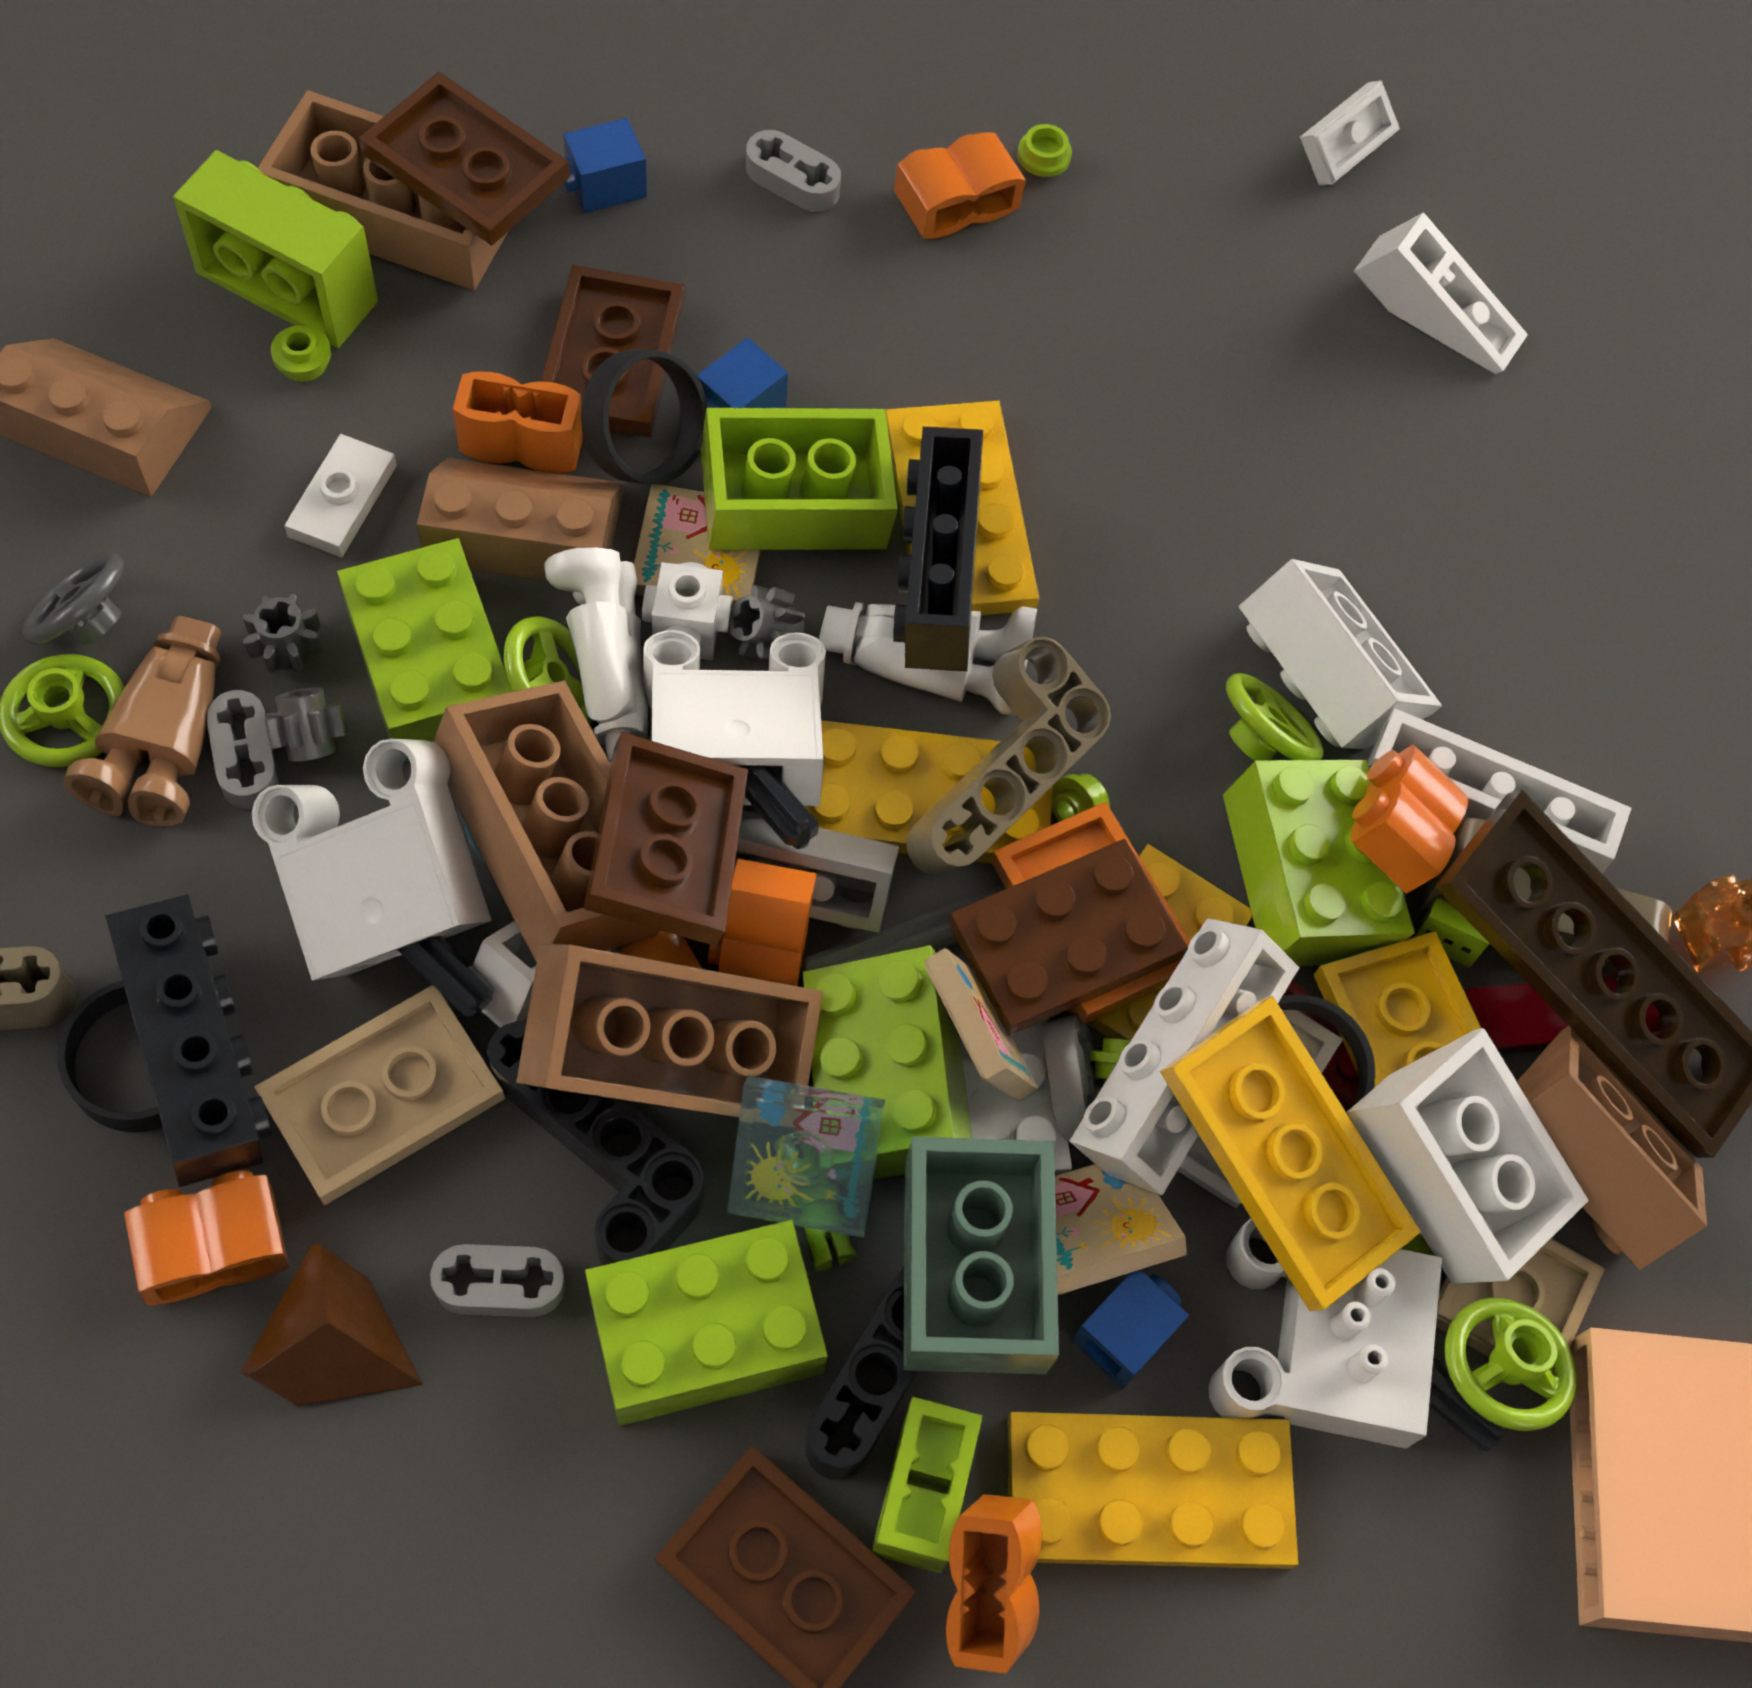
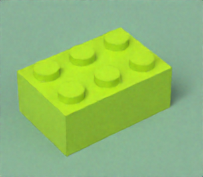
M215 150L174 194L173 199L197 274L293 325H308L319 329L327 336L332 346L339 349L379 302L364 226L350 214L343 211L336 212L314 201L296 186L287 187L264 175L250 162L244 160L237 161L218 150Z
M706 408L700 451L709 550L887 549L898 506L885 409Z
M459 538L337 571L347 611L389 739L426 740L433 742L447 706L513 692Z
M1255 760L1223 794L1255 928L1263 930L1298 966L1324 965L1407 940L1414 934L1403 890L1361 852L1350 839L1351 830L1355 819L1352 817L1353 810L1365 797L1370 785V781L1367 779L1369 771L1367 760Z
M931 945L803 972L804 988L823 991L811 1064L815 1102L820 1097L828 1094L830 1098L825 1102L860 1107L866 1101H869L870 1105L868 1107L872 1108V1112L867 1113L872 1116V1119L865 1123L870 1129L863 1132L869 1135V1138L864 1140L868 1143V1147L861 1148V1151L865 1154V1157L861 1159L867 1164L866 1166H858L863 1170L862 1173H859L861 1178L856 1179L859 1182L905 1174V1160L912 1137L972 1139L960 1035L924 966L926 964L925 959L936 953ZM824 1118V1122H829L830 1118ZM832 1118V1123L839 1124V1119ZM823 1124V1129L829 1130V1125ZM832 1126V1131H838V1126ZM820 1144L826 1150L824 1153L820 1151L821 1165L829 1171V1168L835 1167L837 1170H843L839 1166L840 1163L845 1170H854L852 1164L856 1162L853 1159V1155L857 1154L855 1150ZM838 1172L836 1177L848 1185L851 1183L850 1178L853 1175L849 1172Z
M793 1220L585 1270L618 1427L824 1374L828 1354Z

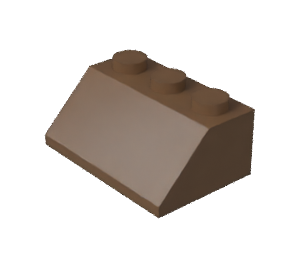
M55 338L9 344L0 352V436L149 497L153 496L212 408L209 400Z
M446 458L428 476L417 521L421 548L459 538L468 566L472 571L548 581L544 563L552 555L574 548L597 547L612 549L624 483Z
M1570 1026L1564 1028L1520 1077L1517 1083L1589 1201L1583 1208L1594 1219L1593 1226L1597 1235L1610 1251L1617 1255L1624 1252L1636 1267L1641 1270L1707 1227L1703 1168L1638 1096Z

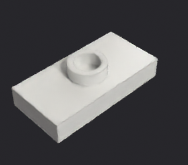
M1382 80L1365 84L1300 136L1319 186L1335 183L1400 130Z
M340 433L285 523L284 527L287 537L343 558L397 466L395 454Z

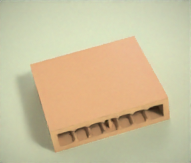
M1590 1327L1576 1336L1570 1346L1577 1371V1388L1574 1400L1570 1406L1579 1626L1752 1643V1344Z

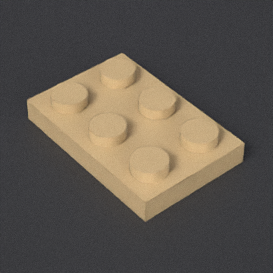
M434 985L254 1086L324 1206L505 1099L500 1085L446 1000Z

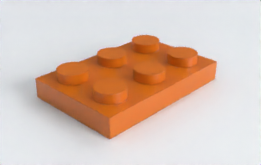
M1103 802L993 851L991 863L1007 889L1117 841L1126 839L1179 933L1189 947L1190 941L1107 802ZM1181 960L1079 1004L1074 1008L1083 1024L1091 1022L1164 988Z

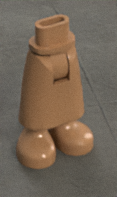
M175 616L168 632L158 634L153 644L154 646L130 678L95 738L97 749L107 754L104 760L86 758L73 762L68 767L63 779V785L69 794L81 803L109 816H120L128 801L132 817L144 825L162 827L173 826L183 822L190 801L187 792L177 783L178 776L195 774L208 729L207 710L214 699L215 671L221 661L216 647L222 632L217 626L185 616ZM147 754H149V768L146 774L136 780L130 792L138 766L143 765Z

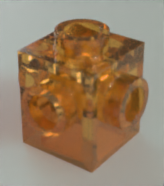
M1736 875L1715 879L1704 885L1700 891H1696L1672 918L1697 973L1732 964L1736 971L1752 969V879L1739 881Z

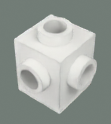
M661 562L657 586L646 585L642 607V621L652 622V635L669 630L685 632L698 641L700 659L713 661L718 632L728 633L729 617L733 605V596L722 595L723 571L709 569L702 564L694 562L681 564Z

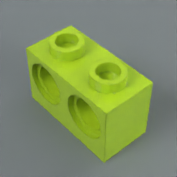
M912 1396L904 1416L873 1542L872 1552L876 1556L941 1574L949 1563L950 1539L954 1526L960 1517L983 1415Z

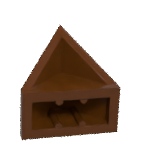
M312 1244L240 1371L241 1374L285 1401L297 1406L423 1385L369 1278L317 1244Z

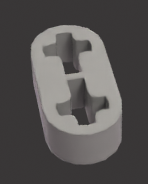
M763 130L749 138L746 144V172L755 183L810 212H823L837 204L840 198L841 170L832 159L787 134L776 130Z
M231 690L220 694L212 701L207 710L210 744L215 774L225 799L234 807L251 810L260 792L270 786L279 785V773L275 751L271 749L264 720L266 719V712L261 700L253 693L244 690ZM244 713L246 717L244 722L246 738L236 740L230 725L233 723V715ZM250 759L256 775H254V785L242 787L239 781L242 779L240 761Z
M1077 1013L1046 1021L1043 1024L1042 1031L1052 1107L1058 1128L1066 1141L1071 1139L1084 1118L1086 1109L1101 1090L1099 1078H1095V1061H1089V1050H1094L1093 1040L1087 1024H1083Z
M456 1245L441 1252L433 1262L430 1272L431 1287L440 1305L450 1312L461 1315L543 1316L558 1306L563 1299L566 1289L563 1267L558 1258L548 1250L538 1247ZM466 1263L471 1264L474 1276L493 1278V1283L470 1284L467 1289V1295L463 1296L456 1295L452 1283L445 1281L446 1276L457 1275L460 1264ZM533 1266L541 1267L544 1278L553 1280L552 1285L541 1286L538 1291V1297L531 1299L526 1298L523 1286L519 1284H503L504 1278H527L529 1267Z

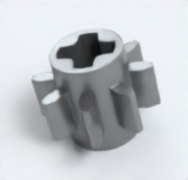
M753 585L751 587V595L743 596L735 602L729 617V634L733 635L737 640L743 641L739 648L741 656L760 661L762 659L769 661L770 647L777 637L786 633H804L803 619L805 614L791 607L794 602V593L776 587L768 589Z
M291 594L288 598L276 597L270 599L264 596L254 615L244 614L242 617L246 631L249 634L243 640L249 658H257L264 655V661L269 673L273 674L278 668H295L298 671H302L303 663L309 657L310 652L321 653L322 651L320 639L316 633L321 628L316 609H308L301 612L296 594Z
M319 687L294 690L275 697L278 711L266 713V719H264L271 749L286 746L289 761L295 762L314 760L336 752L334 737L345 736L347 730L340 700L326 703L324 690Z

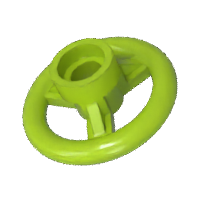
M541 616L528 617L516 623L509 631L504 645V667L512 691L565 680L590 726L594 720L586 712L582 682L569 674L567 667L559 659L555 643H557L568 654L581 680L570 630L555 620ZM533 636L534 647L531 658L523 663L525 642L529 637Z
M60 654L38 660L21 670L4 690L0 699L1 734L5 742L16 754L40 766L54 768L69 767L79 759L95 758L103 753L95 745V738L102 726L86 715L84 711V692L82 687L85 677L93 678L104 688L109 701L107 717L125 688L123 682L106 664L88 656ZM27 693V699L31 706L27 710L18 713L21 701ZM67 701L66 703H64V704H62V705H60V706H58V707H54L55 705H57V704L60 703V702ZM51 725L57 729L70 728L83 738L85 742L68 748H48L32 742L25 734Z
M1235 673L1227 679L1225 687L1227 696L1235 710L1242 717L1230 729L1229 734L1235 744L1254 761L1270 760L1278 751L1291 760L1322 759L1324 749L1318 734L1305 717L1281 694L1249 674ZM1249 695L1257 700V704L1252 701Z
M1501 1297L1484 1298L1470 1303L1462 1308L1453 1318L1447 1330L1444 1345L1447 1369L1459 1394L1478 1414L1496 1425L1517 1431H1534L1546 1428L1556 1423L1566 1414L1576 1393V1365L1566 1340L1549 1319L1524 1303ZM1490 1319L1495 1348L1490 1353L1489 1362L1471 1372L1466 1357L1468 1336L1477 1324ZM1553 1365L1555 1368V1375H1553L1550 1371V1368H1552ZM1501 1382L1509 1385L1522 1383L1548 1400L1541 1406L1533 1409H1516L1496 1401L1486 1391Z

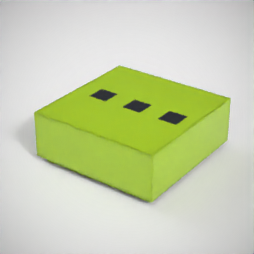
M1437 898L1419 922L1413 935L1414 938L1436 931L1448 958L1468 968L1473 965L1490 944L1450 902L1442 898Z

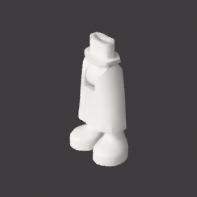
M597 547L574 548L564 550L549 557L544 563L545 574L548 582L553 587L573 592L576 602L581 604L569 611L566 620L578 660L586 712L591 719L599 723L594 729V735L600 744L606 746L608 761L612 760L614 746L621 732L648 739L649 709L643 685L641 620L635 615L636 570L632 562H620L619 552L612 549Z
M856 602L853 610L827 606L819 640L824 644L826 651L843 654L844 663L858 665L864 670L883 678L960 702L963 701L966 691L987 698L1001 714L1016 716L994 686L992 676L994 666L973 664V660L977 659L995 664L1002 654L1031 640L1037 615L1036 608L1026 606L1017 608L1011 614L1007 624L998 630H979L981 612L972 611L968 672L905 668V643L893 642L895 605L870 604L867 606L865 615L864 603ZM1025 659V670H1026V668H1027V663H1028V660H1026V659Z

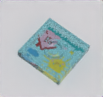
M748 1076L743 1086L727 1213L774 1222L793 1220L794 1225L864 1238L868 1223L886 1100Z

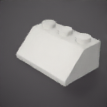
M1291 559L1238 606L1250 622L1246 629L1252 640L1265 652L1273 653L1284 668L1280 672L1284 684L1298 698L1303 700L1306 698L1318 715L1314 720L1316 727L1323 737L1336 747L1367 749L1373 746L1394 708L1424 719L1442 707L1441 703L1339 569Z
M1484 1028L1473 1030L1388 1075L1347 1111L1348 1116L1420 1229L1434 1256L1442 1257L1441 1267L1452 1284L1508 1281L1589 1201Z

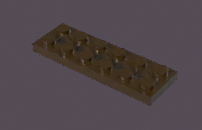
M1523 790L1508 793L1435 887L1696 1158H1714L1752 1103V1031ZM1518 867L1525 870L1531 879V896L1527 901L1518 895L1514 887V874ZM1562 913L1568 915L1574 923L1573 933L1575 940L1571 946L1566 945L1562 941L1558 932V921ZM1606 959L1611 960L1617 968L1616 978L1618 985L1614 992L1607 988L1602 978V966ZM1650 1004L1654 1005L1659 1012V1025L1661 1029L1656 1037L1648 1030L1645 1021L1646 1010ZM1693 1049L1697 1050L1702 1057L1701 1068L1703 1075L1699 1081L1692 1076L1689 1070V1056Z

